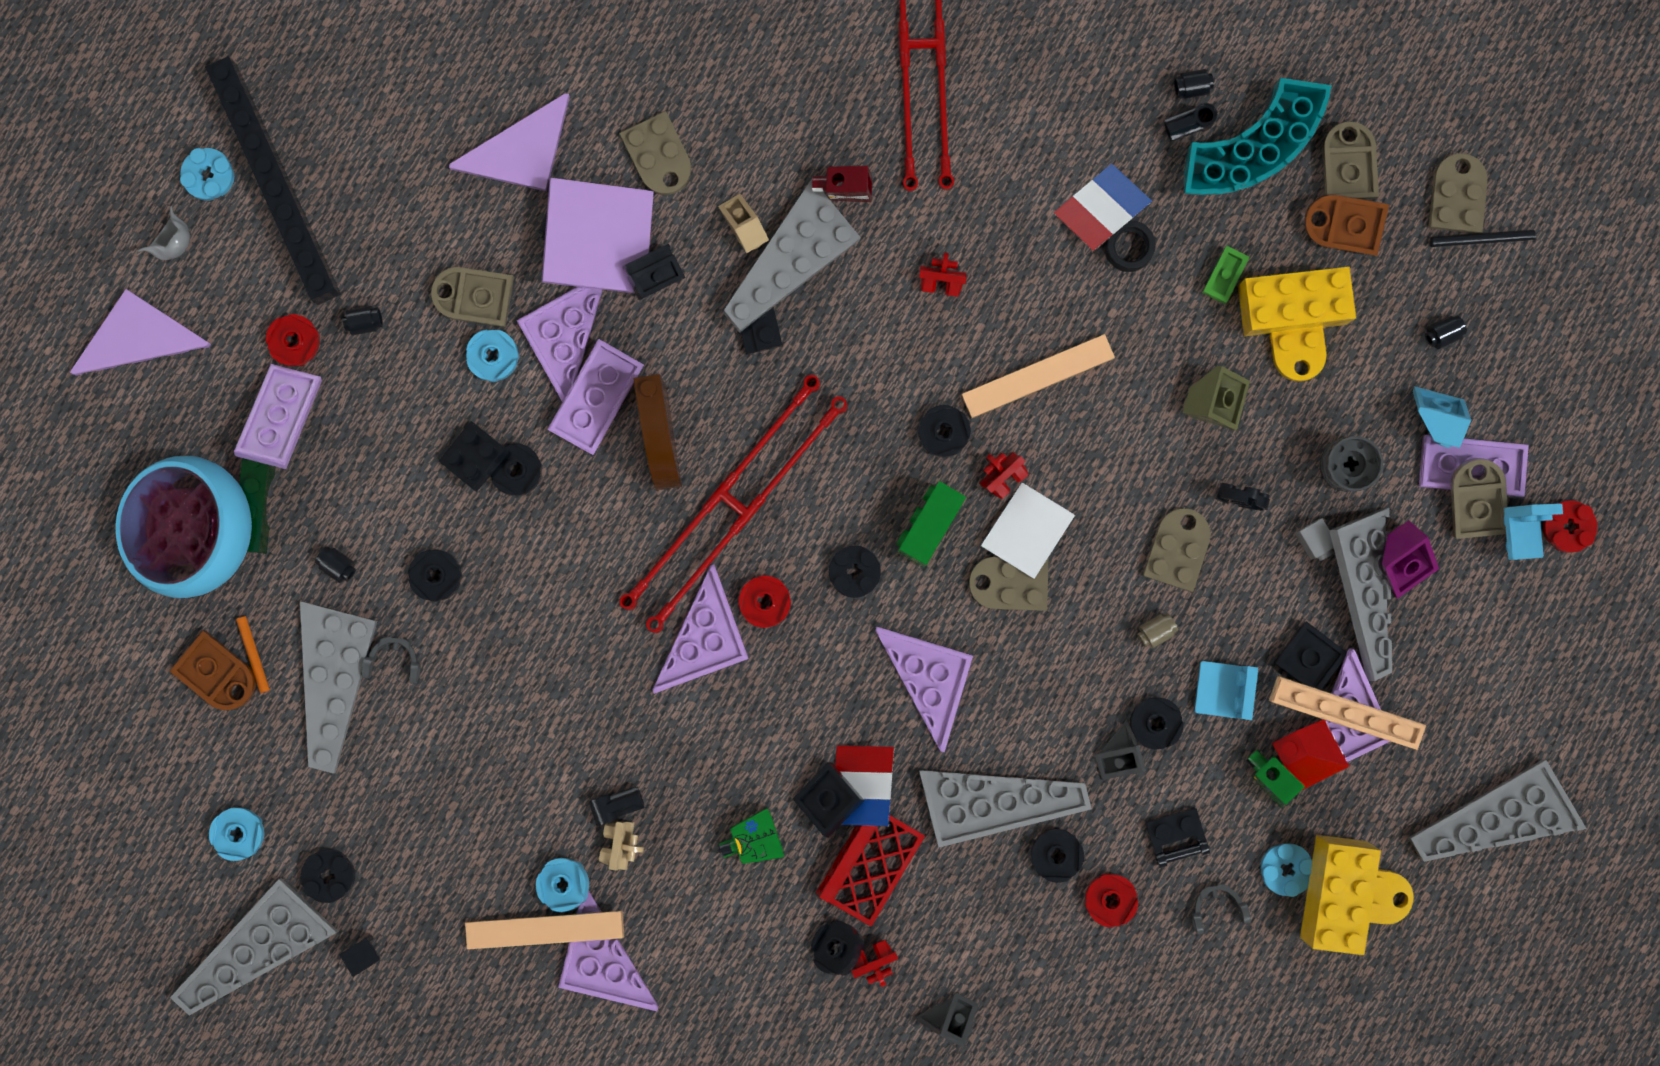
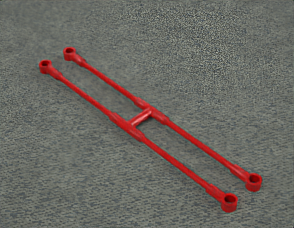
M899 0L900 67L902 68L906 145L903 188L908 192H912L918 187V179L915 176L914 157H912L909 89L910 49L935 48L939 77L942 145L939 187L947 191L953 187L954 177L951 175L950 156H948L944 67L946 66L945 26L942 19V0H935V38L909 39L906 0ZM912 179L915 185L908 187L905 182ZM942 179H950L951 184L949 186L943 185Z
M808 375L805 377L804 386L792 399L793 402L736 470L731 472L702 506L703 509L643 580L641 579L629 594L621 596L619 603L622 608L627 611L635 609L637 599L647 589L648 583L705 515L710 513L721 500L740 515L729 528L730 531L670 603L667 602L655 617H650L647 620L646 627L652 633H660L663 630V623L675 610L676 604L733 536H737L764 504L765 498L822 430L827 428L838 414H842L848 409V404L843 397H835L831 401L832 407L819 421L820 424L764 491L758 494L748 507L728 492L739 479L738 476L795 408L800 406L811 392L819 390L821 383L817 376ZM810 380H816V385L813 387H809L808 383ZM837 402H844L842 408H835ZM627 598L632 599L630 606H625L624 604ZM654 621L659 623L656 629L651 628V624Z

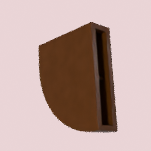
M660 374L633 378L642 435L656 491L682 487L667 386Z

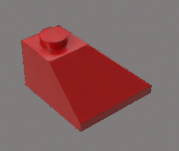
M1324 719L1272 743L1284 767L1305 786L1302 790L1350 767Z

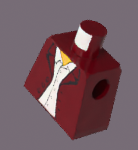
M868 166L827 167V176H813L812 190L813 192H826L831 201L872 203L873 177Z

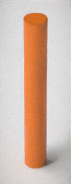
M247 617L237 618L236 622L259 692L261 694L270 691Z

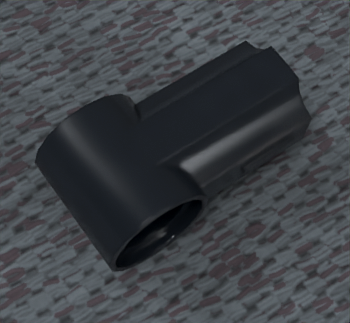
M1202 103L1195 109L1164 120L1165 130L1170 141L1173 142L1194 133L1211 129L1218 115L1216 108L1212 104ZM1201 112L1209 114L1211 121L1207 123L1201 122L1198 114Z
M633 787L614 795L607 794L588 801L596 826L619 819L620 816L645 808L639 787Z

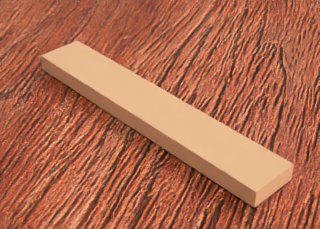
M1104 334L965 392L961 396L972 419L1111 361L1115 357Z
M1277 676L1269 701L1416 750H1418L1426 728L1425 724Z
M623 911L465 923L467 949L624 938Z

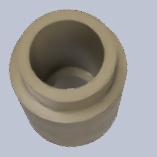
M1168 613L1164 615L1159 614L1139 626L1140 632L1137 636L1144 647L1149 645L1151 649H1154L1174 637L1178 627Z

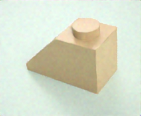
M741 194L718 206L746 253L759 248L763 243L769 241L758 217Z

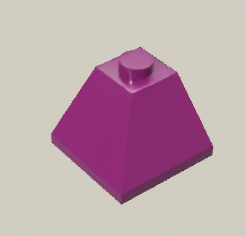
M1408 520L1387 535L1382 565L1392 592L1398 599L1439 570V566L1428 536L1411 521Z

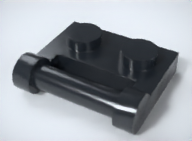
M1191 808L1145 822L1159 868L1167 866V863L1197 854L1202 856L1210 854L1197 808ZM1196 836L1197 844L1166 853L1162 850L1163 845Z

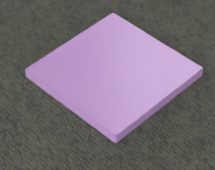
M550 178L541 283L635 293L627 278L628 275L622 266L649 253L654 191Z

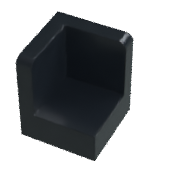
M372 935L339 954L352 977L380 960L378 953L370 942L374 939Z

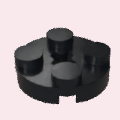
M939 405L928 410L921 419L918 429V436L922 446L931 455L942 458L952 457L960 453L967 445L971 434L970 423L966 415L949 405ZM945 424L946 428L952 429V432L948 433V438L937 434V431L940 430V425Z
M511 444L504 446L510 452L490 475L491 480L498 490L507 495H526L539 484L542 477V463L538 455L526 445ZM520 463L522 465L520 468L522 474H516L515 477H512V471L509 467Z
M1220 483L1216 500L1226 504L1229 503V500H1232L1231 502L1237 504L1238 507L1267 511L1270 495L1261 493L1259 489L1244 487V490L1236 489L1235 485Z
M862 546L843 548L835 554L829 565V578L832 585L846 597H863L873 591L880 580L881 568L879 561L873 552ZM852 564H857L858 569L863 570V573L859 574L857 579H852V575L847 574V569H851Z
M434 549L421 552L413 559L409 567V584L411 589L417 596L429 601L438 602L450 598L458 590L463 576L456 558L442 550ZM431 569L434 571L439 569L441 571L439 582L436 580L431 582L429 580L431 577L429 571Z
M1161 697L1147 698L1140 702L1134 708L1130 717V728L1137 742L1153 750L1164 749L1174 745L1181 737L1184 727L1179 708L1172 701ZM1160 716L1162 718L1160 722L1163 724L1162 729L1156 728L1154 731L1151 729L1152 724L1150 720Z
M1050 829L1041 833L1031 848L1030 856L1033 867L1039 875L1050 882L1061 883L1070 880L1079 872L1084 862L1082 845L1074 835L1063 829ZM1055 848H1060V852L1065 855L1064 858L1059 859V863H1054V858L1050 857V853H1053Z
M324 849L316 852L306 859L301 869L300 878L303 891L307 896L318 902L331 903L339 900L353 887L355 881L353 864L346 855L338 850ZM326 868L330 869V873L335 875L334 879L329 880V883H325V879L321 878V873H324Z
M833 921L834 923L821 926L815 933L811 944V951H814L815 958L813 961L815 966L824 973L846 976L857 964L861 950L864 947V941L859 936L858 931L850 924L842 921ZM840 943V950L834 955L835 950L832 947L834 944Z

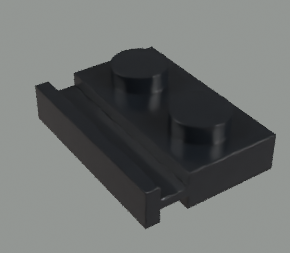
M669 244L622 266L628 275L627 278L638 300L685 278L675 255L670 250Z
M774 307L741 331L746 355L783 347Z

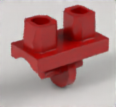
M944 252L943 259L932 258L931 265L941 267V269L920 266L921 291L935 293L937 280L946 281L945 294L959 297L962 284H966V272L947 270V268L957 269L958 262L948 260L949 253Z
M1014 452L1008 457L1001 453L996 458L988 454L985 458L989 465L983 469L987 476L979 484L986 491L1003 499L1011 490L1004 482L1006 479L1012 476L1019 483L1029 475L1023 465L1026 461L1022 456H1018Z
M886 940L873 944L878 959L868 962L863 949L861 950L860 958L851 970L854 978L874 970L875 974L866 977L869 985L879 981L881 987L887 986L884 978L893 975L891 967L880 970V967L898 960L896 951H892Z

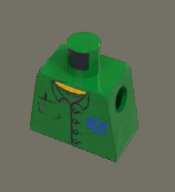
M1256 750L1246 760L1257 772L1252 778L1281 808L1287 805L1305 787L1274 756L1268 761ZM1269 770L1273 771L1276 774V780H1270L1266 776V772Z
M769 807L732 826L730 830L733 838L719 843L724 858L739 854L742 864L782 858L785 855Z

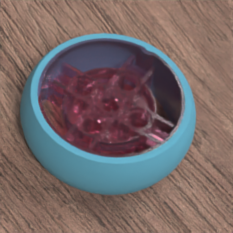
M196 456L170 457L148 466L128 486L118 507L116 541L126 567L145 587L158 594L173 598L200 596L224 584L241 565L251 539V513L241 486L224 468ZM188 475H194L201 481L195 489L187 487L175 489L172 485L177 480ZM171 565H192L196 570L182 579H177L167 572Z

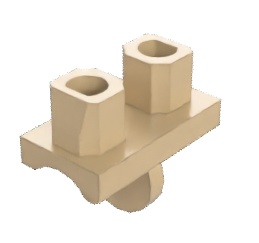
M621 821L605 824L603 835L605 838L613 839L612 849L602 848L599 862L609 865V869L615 871L618 869L627 870L628 861L634 862L635 853H642L644 851V846L637 845L638 835L633 834L634 822Z

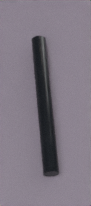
M1535 230L1438 236L1430 237V246L1443 247L1535 240L1536 233Z

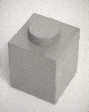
M1323 518L1295 532L1310 560L1319 558L1322 561L1334 554L1330 531Z

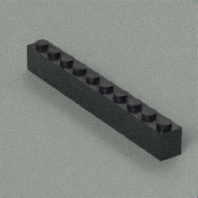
M227 56L205 66L311 301L320 305L341 295L238 65Z

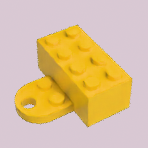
M1350 267L1245 278L1238 285L1244 336L1270 334L1274 365L1283 377L1291 381H1307L1315 377L1323 369L1326 362L1323 327L1347 325L1356 319ZM1302 361L1307 364L1308 372L1306 375L1296 373L1294 368L1296 362Z
M1316 835L1300 938L1312 949L1365 955L1369 923L1394 924L1401 921L1410 912L1414 899L1411 885L1396 872L1378 869L1381 850L1368 841ZM1399 892L1404 893L1405 899L1403 903L1394 905V895Z

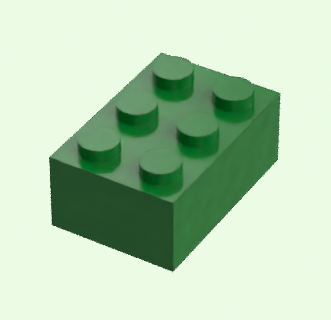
M940 481L936 486L931 484L922 499L926 501L923 509L917 507L909 521L913 524L911 530L907 531L904 529L896 543L900 547L898 553L924 568L951 525L966 496Z

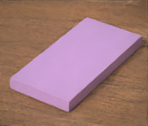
M598 339L547 430L594 455L633 386V378L638 377L644 364Z
M270 364L234 450L235 456L286 469L321 385V377Z
M1423 435L1419 487L1451 490L1452 475L1460 464L1472 458H1485L1497 464L1504 472L1507 496L1524 497L1529 445L1463 439L1460 448L1455 446L1447 448L1437 444L1431 435ZM1483 465L1474 466L1471 471L1472 477L1480 478L1484 474Z

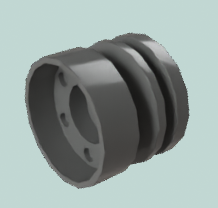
M1360 436L1343 437L1332 441L1324 448L1320 457L1319 469L1323 479L1330 487L1339 491H1362L1370 488L1379 480L1383 471L1384 459L1380 449L1373 441ZM1348 460L1353 461L1354 466H1351L1350 470L1349 468H1344L1343 463L1347 462Z

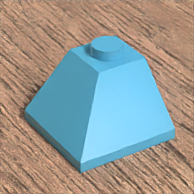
M1414 386L1413 394L1418 412L1434 441L1443 447L1450 448L1455 446L1460 448L1471 422L1465 400Z

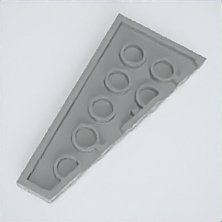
M812 179L724 309L723 313L739 333L861 239L824 192H813Z
M1389 508L1376 510L1329 530L1368 681H1376L1392 673V641L1388 638L1387 624L1391 623V614H1387V599H1391V586L1382 565L1387 535L1390 534V531H1386V517H1390Z
M300 601L308 767L334 774L337 771L360 687L363 661L365 657H368L377 621Z
M1541 760L1408 837L1420 860L1425 862L1587 828L1547 760Z
M919 770L938 848L1092 809L1085 783Z
M280 878L170 998L188 1015H191L339 931L287 882Z

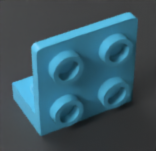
M1562 504L1525 505L1504 508L1508 559L1543 558L1541 521L1553 520L1552 515L1563 514Z
M1201 661L1195 713L1252 720L1258 667Z

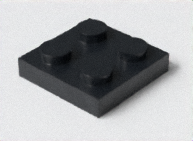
M470 421L439 459V462L477 492L510 451L474 422Z
M1306 621L1274 661V664L1297 682L1322 690L1345 659L1347 652Z
M827 762L793 798L821 834L827 838L865 801L835 765Z

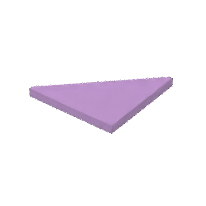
M563 94L450 163L449 168L463 173L547 192L570 98L569 94Z
M576 287L517 320L562 402L579 374L603 291L601 289Z
M126 289L70 373L81 375L91 371H100L124 364H133L157 357L208 348L211 344Z
M711 565L659 678L654 685L653 693L749 659L715 565Z
M876 627L875 631L939 750L945 752L973 656Z
M1349 649L1332 694L1381 710L1355 650ZM1326 720L1348 762L1390 742Z
M589 891L587 900L578 906L576 914L602 912ZM618 939L569 942L558 988L658 1011V1004Z

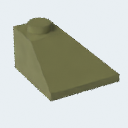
M1216 366L1189 388L1183 413L1196 420L1237 431L1250 381L1223 366Z

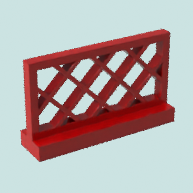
M890 814L889 821L892 823V833L879 836L877 826L855 825L816 891L819 898L830 902L871 927L925 838V835ZM896 825L901 827L903 830L897 831ZM911 833L916 836L912 846L901 849L898 835ZM895 836L898 850L883 853L881 840ZM877 841L880 855L866 858L864 853L865 846L868 843ZM899 854L901 861L899 868L888 871L885 858ZM881 859L884 873L870 876L867 863ZM863 864L866 878L852 881L850 874L852 868ZM886 877L888 885L886 890L874 894L871 881ZM868 882L871 895L856 899L854 885ZM850 887L853 900L842 903L835 899L840 889ZM872 900L874 910L869 918L860 914L858 903ZM854 905V906H855V910H853L852 908H850V907H848V906Z

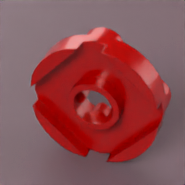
M288 314V316L279 317L271 323L267 330L266 343L268 344L269 353L276 361L290 367L304 366L314 358L319 349V332L310 320L301 315ZM297 334L299 343L289 347L290 342L287 341V337H293Z
M1573 500L1557 503L1562 504L1563 514L1552 515L1553 520L1543 521L1542 529L1545 539L1555 549L1565 553L1582 551L1592 545L1597 534V520L1593 514V509L1588 505ZM1568 519L1572 520L1573 524H1576L1573 534H1569V530L1564 529V524L1568 523Z
M766 575L759 576L743 586L739 595V607L742 615L750 624L760 628L776 626L787 617L790 611V594L779 579ZM767 594L770 596L769 600L772 601L771 607L766 606L765 609H761V604L757 600L759 597L763 598Z
M1102 874L1095 878L1087 887L1085 907L1090 917L1102 926L1114 927L1124 925L1137 912V893L1133 884L1125 877L1118 874ZM1117 894L1115 899L1118 901V904L1106 907V895Z

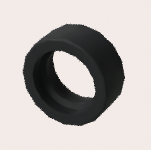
M1129 221L1105 241V254L1114 268L1123 272H1135L1146 266L1152 259L1156 240L1153 232L1145 224L1138 221ZM1135 232L1143 238L1145 252L1141 258L1135 261H1125L1117 255L1115 242L1122 233Z

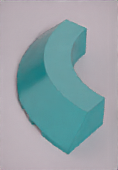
M1280 78L1274 85L1273 94L1264 115L1251 128L1229 140L1209 143L1192 142L1187 149L1184 194L1219 195L1235 192L1258 184L1282 170L1304 149L1314 135L1324 116L1332 85Z

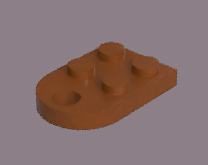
M1335 194L1324 195L1314 200L1308 207L1304 218L1305 229L1309 237L1319 245L1378 256L1389 204ZM1317 211H1322L1325 214V221L1320 226H1315L1311 220L1312 215Z
M207 631L201 632L170 670L174 676L208 704L220 710H234L244 706L251 699L255 691V677L251 668ZM235 685H241L244 688V696L240 700L232 696V689Z

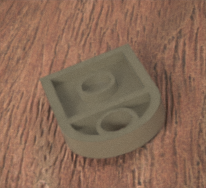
M666 111L620 133L643 183L649 190L660 195H672L681 191L687 185L691 176V163ZM668 174H675L678 177V183L673 187H668L664 184V178Z
M1343 122L1336 125L1326 135L1322 145L1325 195L1335 194L1364 200L1379 198L1377 152L1373 134L1367 127L1357 122ZM1345 129L1351 130L1355 135L1354 141H1345L1342 137V131Z
M1463 153L1454 154L1443 160L1436 168L1433 178L1429 229L1473 234L1483 232L1488 178L1485 167L1474 156ZM1457 161H1464L1467 164V173L1461 174L1456 170L1455 164Z
M463 267L449 268L440 273L435 279L431 290L432 301L437 310L447 318L506 328L514 276ZM443 285L452 287V294L448 298H441L439 296V289Z
M1485 458L1466 460L1456 468L1451 478L1453 537L1461 539L1506 534L1504 508L1507 507V487L1504 472L1497 464ZM1476 465H1483L1484 474L1480 478H1473L1471 475V471Z
M1177 509L1168 513L1158 526L1142 576L1193 592L1210 542V528L1206 519L1191 509ZM1184 515L1193 517L1195 521L1194 527L1191 530H1186L1181 526V518Z
M1000 557L986 558L979 562L970 574V592L980 605L989 609L1047 611L1049 559L1046 560L1034 579ZM985 575L988 577L990 585L986 590H979L975 586L977 576Z

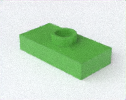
M1226 246L1202 293L1226 304L1250 257Z

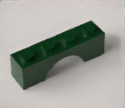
M242 458L239 485L247 498L252 521L251 539L247 552L267 554L269 537L266 513L267 496L270 484L275 477L276 467Z

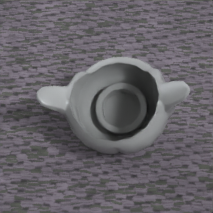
M170 206V218L151 245L139 249L138 252L147 251L158 259L169 260L180 257L186 251L190 243L189 229L187 224L173 213L172 206Z

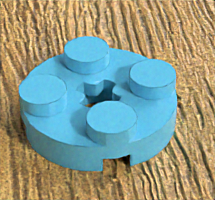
M196 148L191 151L181 166V184L191 195L200 200L211 201L223 196L233 185L234 170L228 158L218 150ZM211 168L210 172L214 174L213 177L203 181L202 171Z
M483 330L478 332L470 339L466 349V361L469 369L480 379L490 382H497L510 376L519 360L516 343L507 333L501 330ZM489 349L491 351L496 349L499 351L496 361L491 360L488 362L486 360L488 358L486 352Z
M243 807L225 810L211 823L209 829L210 843L214 846L217 854L226 860L239 861L253 856L264 840L262 819L253 811ZM239 827L241 832H243V837L235 841V837L230 832Z
M1282 843L1271 847L1261 860V875L1264 884L1276 894L1290 897L1297 896L1308 888L1312 859L1306 850L1292 843ZM1292 863L1293 874H1287L1284 877L1281 865Z
M569 858L554 859L549 861L542 869V872L538 874L536 879L537 895L541 902L545 903L551 910L556 912L570 911L587 900L589 878L580 862ZM561 877L568 882L565 892H563L562 888L557 887V883L561 882Z

